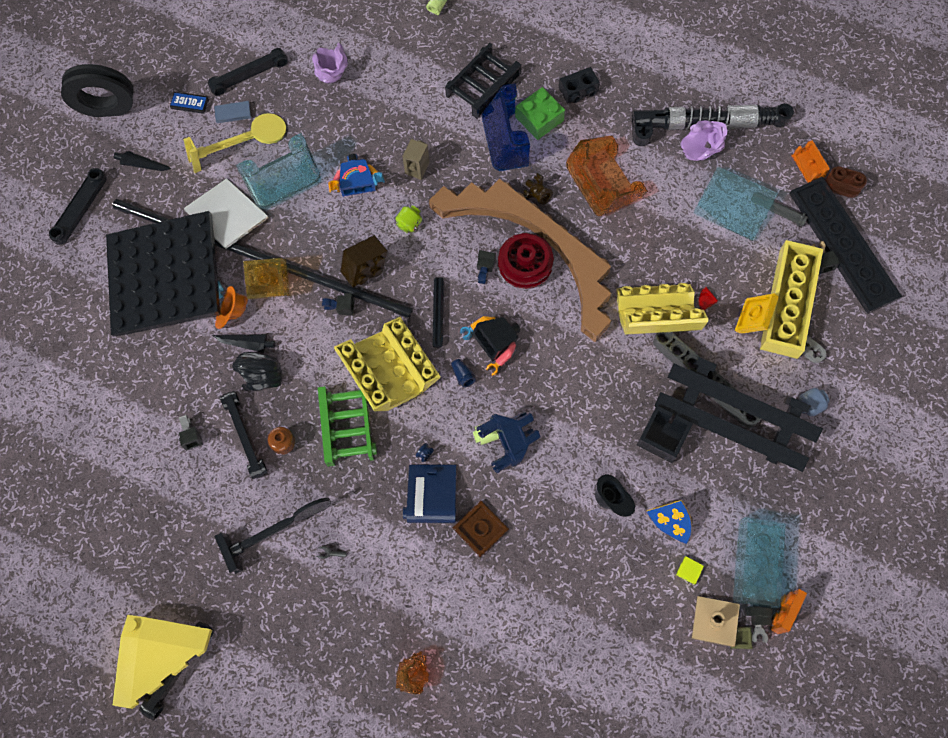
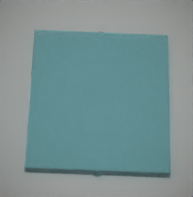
M717 167L693 213L753 241L764 219L767 218V214L778 193Z

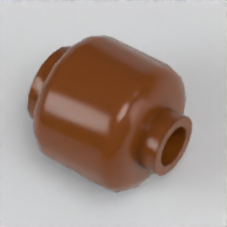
M286 427L274 428L268 435V444L277 454H288L295 447V437Z

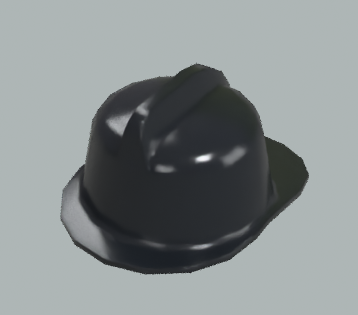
M609 474L601 475L597 480V488L595 489L597 503L605 509L612 510L619 516H631L635 512L636 507L631 495L617 478Z

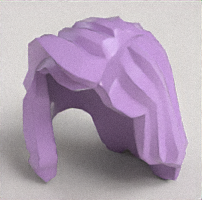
M340 43L337 44L334 50L318 48L312 57L316 77L327 84L340 80L348 64L344 48Z
M707 120L698 121L690 127L691 131L682 139L680 144L687 159L693 161L705 160L724 149L727 136L726 124ZM707 141L710 143L711 148L705 147Z

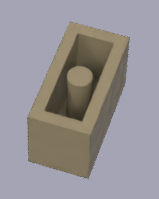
M411 139L402 156L405 174L422 180L430 163L428 144L421 140Z

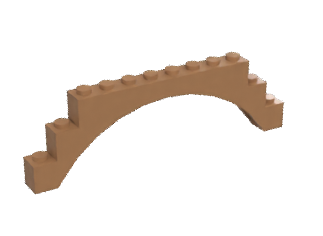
M499 179L486 192L482 187L476 186L471 182L458 196L453 190H448L443 186L429 200L430 209L443 219L463 215L492 216L524 226L545 239L567 264L578 287L581 302V331L596 342L610 327L612 321L605 312L599 311L609 301L611 296L610 290L605 285L600 284L610 273L611 266L609 262L596 255L592 248L582 244L578 237L568 233L564 226L554 222L550 215L540 211L536 204H531L522 193H517L508 182Z

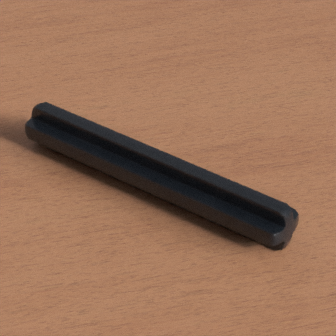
M442 277L434 278L432 339L434 348H441L443 346L444 279Z

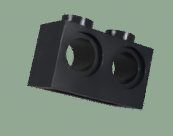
M588 67L559 78L558 88L567 104L571 102L577 103L586 96L592 97L596 95L599 91L600 82L593 69Z

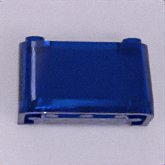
M515 83L502 86L482 113V122L492 166L498 171L529 166V137L524 131H512L509 121L510 117L515 115V99L517 97Z

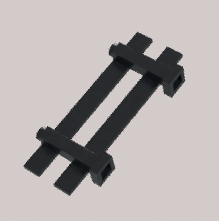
M696 357L694 364L697 365L695 372L673 363L667 378L688 386L682 401L660 392L654 405L655 407L659 406L673 413L675 417L679 416L695 425L767 456L766 460L777 465L779 461L801 472L804 471L809 457L787 448V444L793 433L817 443L823 428L800 419L802 412L808 413L811 405L793 397H788L785 404L789 405L787 412H784L707 378L709 371H715L717 366L715 363L701 357ZM699 393L706 394L778 426L779 429L774 440H768L694 407Z

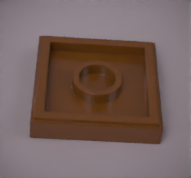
M482 501L452 527L479 557L484 555L509 530Z

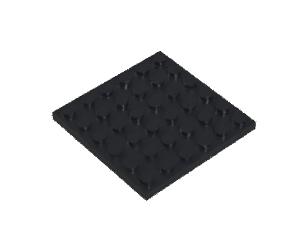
M210 211L106 234L110 330L113 337L220 314L213 222Z

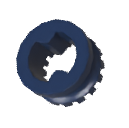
M425 443L416 453V457L421 458L422 462H426L428 457H430L429 455L433 453L434 448H429L428 444Z

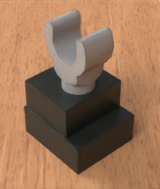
M187 415L179 417L180 424L184 430L179 432L180 445L186 451L203 445L199 431L192 427L190 418Z
M746 607V616H751V623L755 625L754 632L752 633V642H757V635L761 634L763 642L767 643L768 635L765 633L763 625H772V608Z

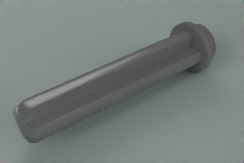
M757 192L751 198L752 203L796 223L797 226L803 227L808 218L805 215L806 213L801 214Z

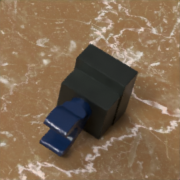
M479 250L477 270H480L478 283H486L487 273L493 271L496 253Z
M352 293L338 295L337 301L328 298L322 299L324 310L336 309L338 315L353 316L355 299Z

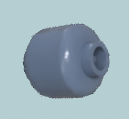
M812 388L799 396V401L811 405L808 413H806L811 417L827 410L828 403L830 402L826 392L817 388Z

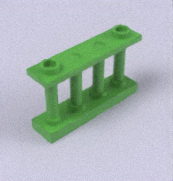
M325 386L318 387L324 462L327 467L335 466V460H338L339 457L368 453L370 461L374 460V454H377L376 443H372L368 401L362 391L331 394ZM362 398L363 408L339 412L330 411L329 404H332L334 401ZM364 416L365 427L338 431L331 427V422H334V420ZM366 435L367 446L339 450L333 448V441H336L338 438Z

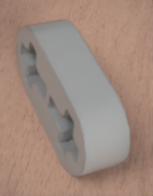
M807 335V346H805V351L802 354L813 363L822 362L826 357L825 349ZM820 351V357H813L814 352Z

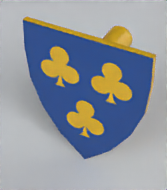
M682 500L646 511L657 528L676 540L687 544L691 536L692 522L691 516Z

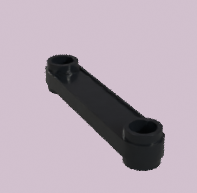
M275 48L269 54L219 77H211L208 80V87L215 96H220L226 92L228 87L274 66L281 68L287 65V56L281 48Z
M92 168L88 171V175L54 227L50 229L49 237L55 244L62 245L67 242L105 184L106 175L99 168Z
M229 391L220 396V400L226 411L229 410L249 461L247 465L248 472L252 479H258L265 476L268 471L263 460L257 459L237 409V406L241 405L235 391Z
M199 621L195 626L211 629V639V637L214 634V630L205 622L203 623ZM182 671L176 676L171 673L163 680L164 685L156 690L152 696L144 700L139 708L142 715L153 721L157 719L164 709V705L161 704Z

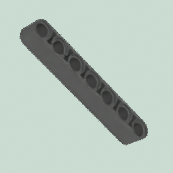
M656 333L653 339L654 346L672 363L695 372L696 368L689 367L687 363L691 362L694 364L696 357L699 356L674 333ZM659 337H664L667 342L660 341ZM673 350H679L681 355H676ZM709 371L707 375L709 379L738 391L718 372ZM711 397L745 428H753L761 420L753 416L754 421H750L746 416L749 413Z

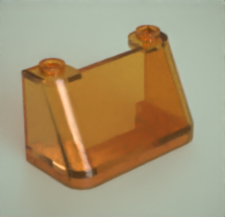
M612 135L580 140L566 162L570 175L597 216H604L641 199L648 192L641 181H634L630 184L614 158L618 153V144Z

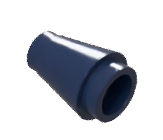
M456 359L451 363L459 385L466 388L475 382V373L461 359Z

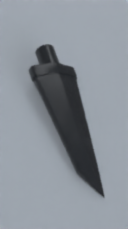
M126 151L124 154L114 153V159L120 160V165L157 171L171 169L167 165Z
M267 334L212 335L221 343L264 353L265 347L275 348L276 343L275 341L267 340Z

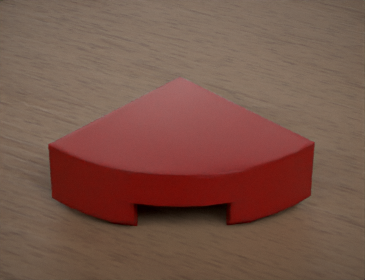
M705 287L701 291L698 304L700 309L705 311L717 303L718 300Z

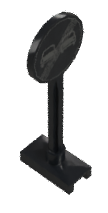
M330 498L312 501L295 511L292 517L283 519L242 542L238 541L232 544L229 535L222 532L215 535V540L229 573L235 572L237 574L243 571L238 555L245 552L246 549L282 531L295 521L305 520L324 511L331 505Z

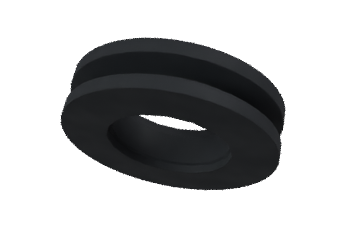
M82 64L69 68L62 76L61 97L70 108L81 114L91 117L122 116L129 112L133 106V85L124 74L115 69L96 64ZM98 87L106 89L114 95L106 97L93 96L82 89Z

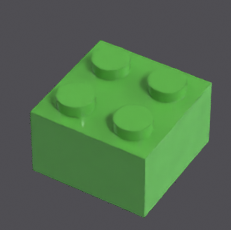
M543 87L515 107V118L537 140L562 123L565 117V109Z

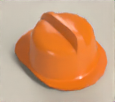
M233 286L227 288L220 305V314L217 315L215 326L218 329L223 328L228 320L240 317L246 309L248 298L245 295L236 293Z

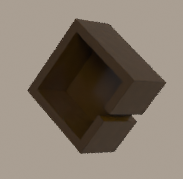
M373 235L343 250L340 272L352 287L363 285L367 282L368 278L378 277L382 274L387 249Z

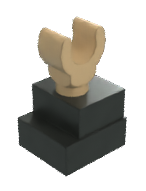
M821 241L819 247L823 249L819 274L835 270L840 263L834 251L825 253L826 246Z

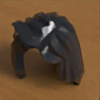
M243 352L232 365L233 370L239 373L247 382L242 384V388L245 391H259L264 388L281 386L282 370L280 363L273 356L255 352Z

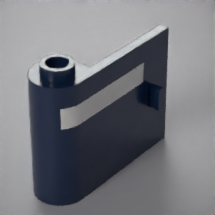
M409 465L407 507H403V519H407V523H456V465Z

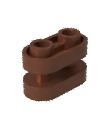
M838 166L831 170L825 181L833 193L854 198L859 195L866 185L867 178L861 172Z

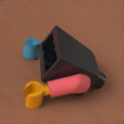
M483 316L472 323L471 327H462L460 333L468 332L463 337L464 340L471 339L473 335L491 361H496L494 364H489L486 369L488 371L491 367L496 368L495 372L491 375L495 376L498 373V367L503 366L512 357L516 348L515 342L518 339L517 333L520 332V326L516 322L509 324L504 317Z

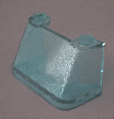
M302 133L289 140L290 153L260 168L251 160H246L236 165L256 206L262 211L269 210L317 186L321 182L320 172Z

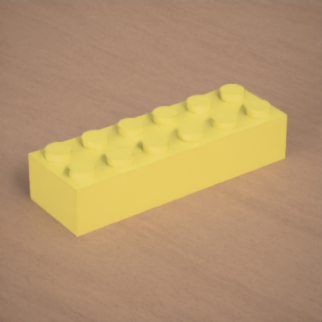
M788 240L784 242L779 251L771 294L775 293L779 298L768 330H763L760 350L796 359L805 351L823 249Z

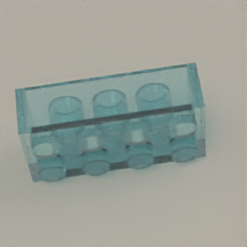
M747 517L739 521L732 602L772 609L781 606L785 523Z

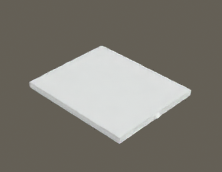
M227 178L184 208L189 215L210 211L212 214L214 238L225 249L268 219V216Z

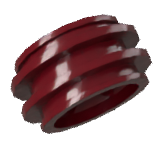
M521 233L513 235L503 243L499 250L498 267L501 276L507 283L516 288L530 289L538 287L552 273L554 260L552 248L545 239L536 234ZM510 263H516V267H513ZM535 265L540 266L538 269L534 268Z

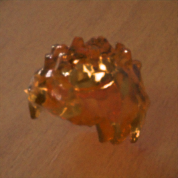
M422 651L413 653L411 657L405 658L403 662H399L396 672V689H400L401 692L404 691L414 695L424 692L423 688L426 682L429 681V673L426 671L427 655L422 656Z

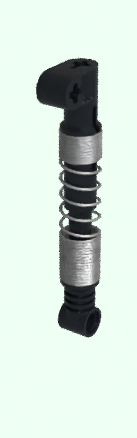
M786 103L780 104L778 107L769 108L761 107L760 105H728L726 111H721L720 106H718L717 111H714L711 106L706 109H702L701 106L700 109H693L692 106L690 109H685V107L679 106L666 107L664 110H633L631 118L632 137L636 145L643 147L649 144L653 128H664L665 130H683L685 128L687 130L698 121L705 120L726 123L728 129L755 128L763 124H773L781 128L788 124L794 114V110L791 105Z

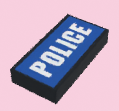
M174 92L170 108L204 114L209 99L207 96Z

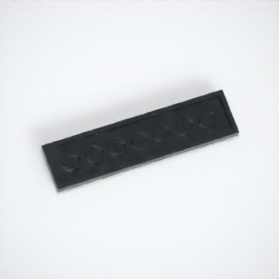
M823 177L791 190L790 196L801 213H806L805 215L808 216L806 221L819 241L825 243V250L827 252L834 251L840 262L837 266L838 270L867 314L902 297Z

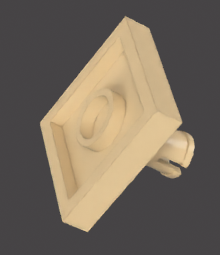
M697 596L692 639L735 647L740 604Z

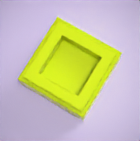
M685 556L676 575L695 585L704 566Z

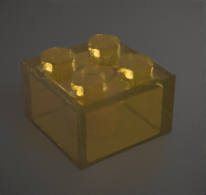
M273 258L243 261L247 299L290 296L286 259Z

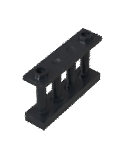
M489 42L486 47L480 49L479 54L453 80L447 82L445 86L446 97L449 98L455 93L471 105L472 116L478 119L521 74L522 64L515 61L512 65L508 66L492 55V43ZM486 60H489L505 73L501 77H497L481 65ZM475 71H478L494 84L490 88H485L470 76ZM466 82L483 95L475 100L459 87Z

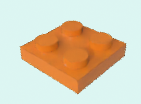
M798 589L781 597L779 602L781 609L779 613H774L771 618L773 625L771 631L777 634L790 632L807 595L806 592Z

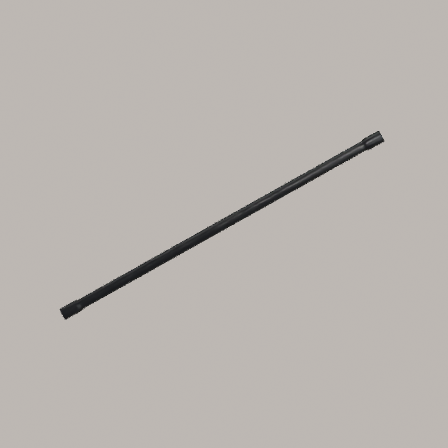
M115 199L113 202V209L153 223L170 220L119 199ZM214 238V245H215V246H218V247H220V248L225 249V248ZM236 243L226 249L341 293H352L353 297L390 310L400 316L410 319V313L413 312V308L389 301Z

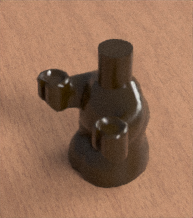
M537 173V176H534L537 182L534 183L528 179L525 185L530 190L529 192L524 190L522 194L526 199L534 197L540 204L544 205L552 199L553 191L543 185L544 177Z

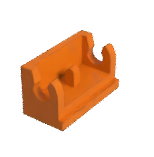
M813 140L807 142L804 148L800 145L794 154L791 155L807 183L820 177L825 178L830 170Z

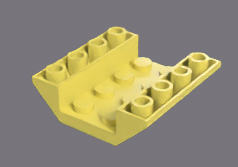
M679 283L678 285L661 284L659 286L642 285L641 287L633 288L630 286L616 288L619 319L625 335L702 330L708 323V317L704 309L694 308L695 292L691 284Z
M401 317L385 323L381 332L354 344L352 339L334 346L335 351L374 411H389L415 398L441 377Z

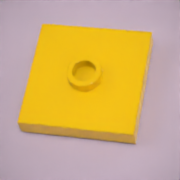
M773 293L746 298L735 331L738 333H749L768 330L779 296Z

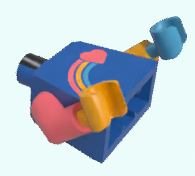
M349 154L347 156L348 162L341 163L340 170L336 172L333 180L328 182L329 192L332 190L340 192L341 190L342 197L376 191L375 186L377 183H385L383 173L378 172L372 165H367L366 160H358L357 154Z

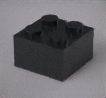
M656 406L637 446L673 463L693 423L676 416L672 424H670L668 421L673 413Z

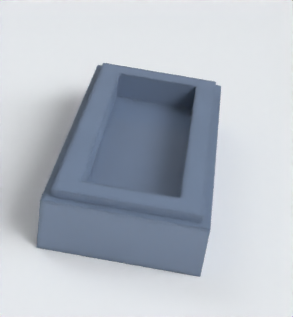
M249 101L214 106L217 123L251 118Z

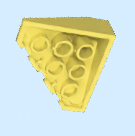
M127 615L120 639L113 706L135 708L139 704V698L146 693L149 695L154 693L164 685L163 680L171 673L176 676L188 666L187 661L195 655L200 657L207 651L212 630L153 618Z

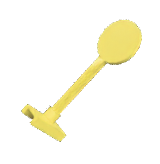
M267 113L261 114L253 120L251 131L206 147L196 148L190 137L185 138L183 141L189 163L192 162L193 170L197 173L201 171L199 159L213 152L253 138L266 144L277 143L284 137L286 125L281 117Z

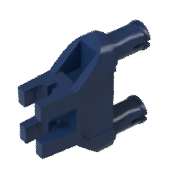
M522 412L513 418L493 414L489 421L476 427L477 431L480 430L478 434L481 438H485V436L497 431L505 450V455L491 462V466H494L492 468L496 473L510 465L517 466L520 464L529 444L541 438L538 430L533 431L531 428L525 432L522 430V427L534 421L531 413L526 414V412Z

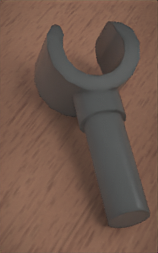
M326 546L317 548L325 551L324 556H316L319 559H326L329 556L346 557V552L333 551Z

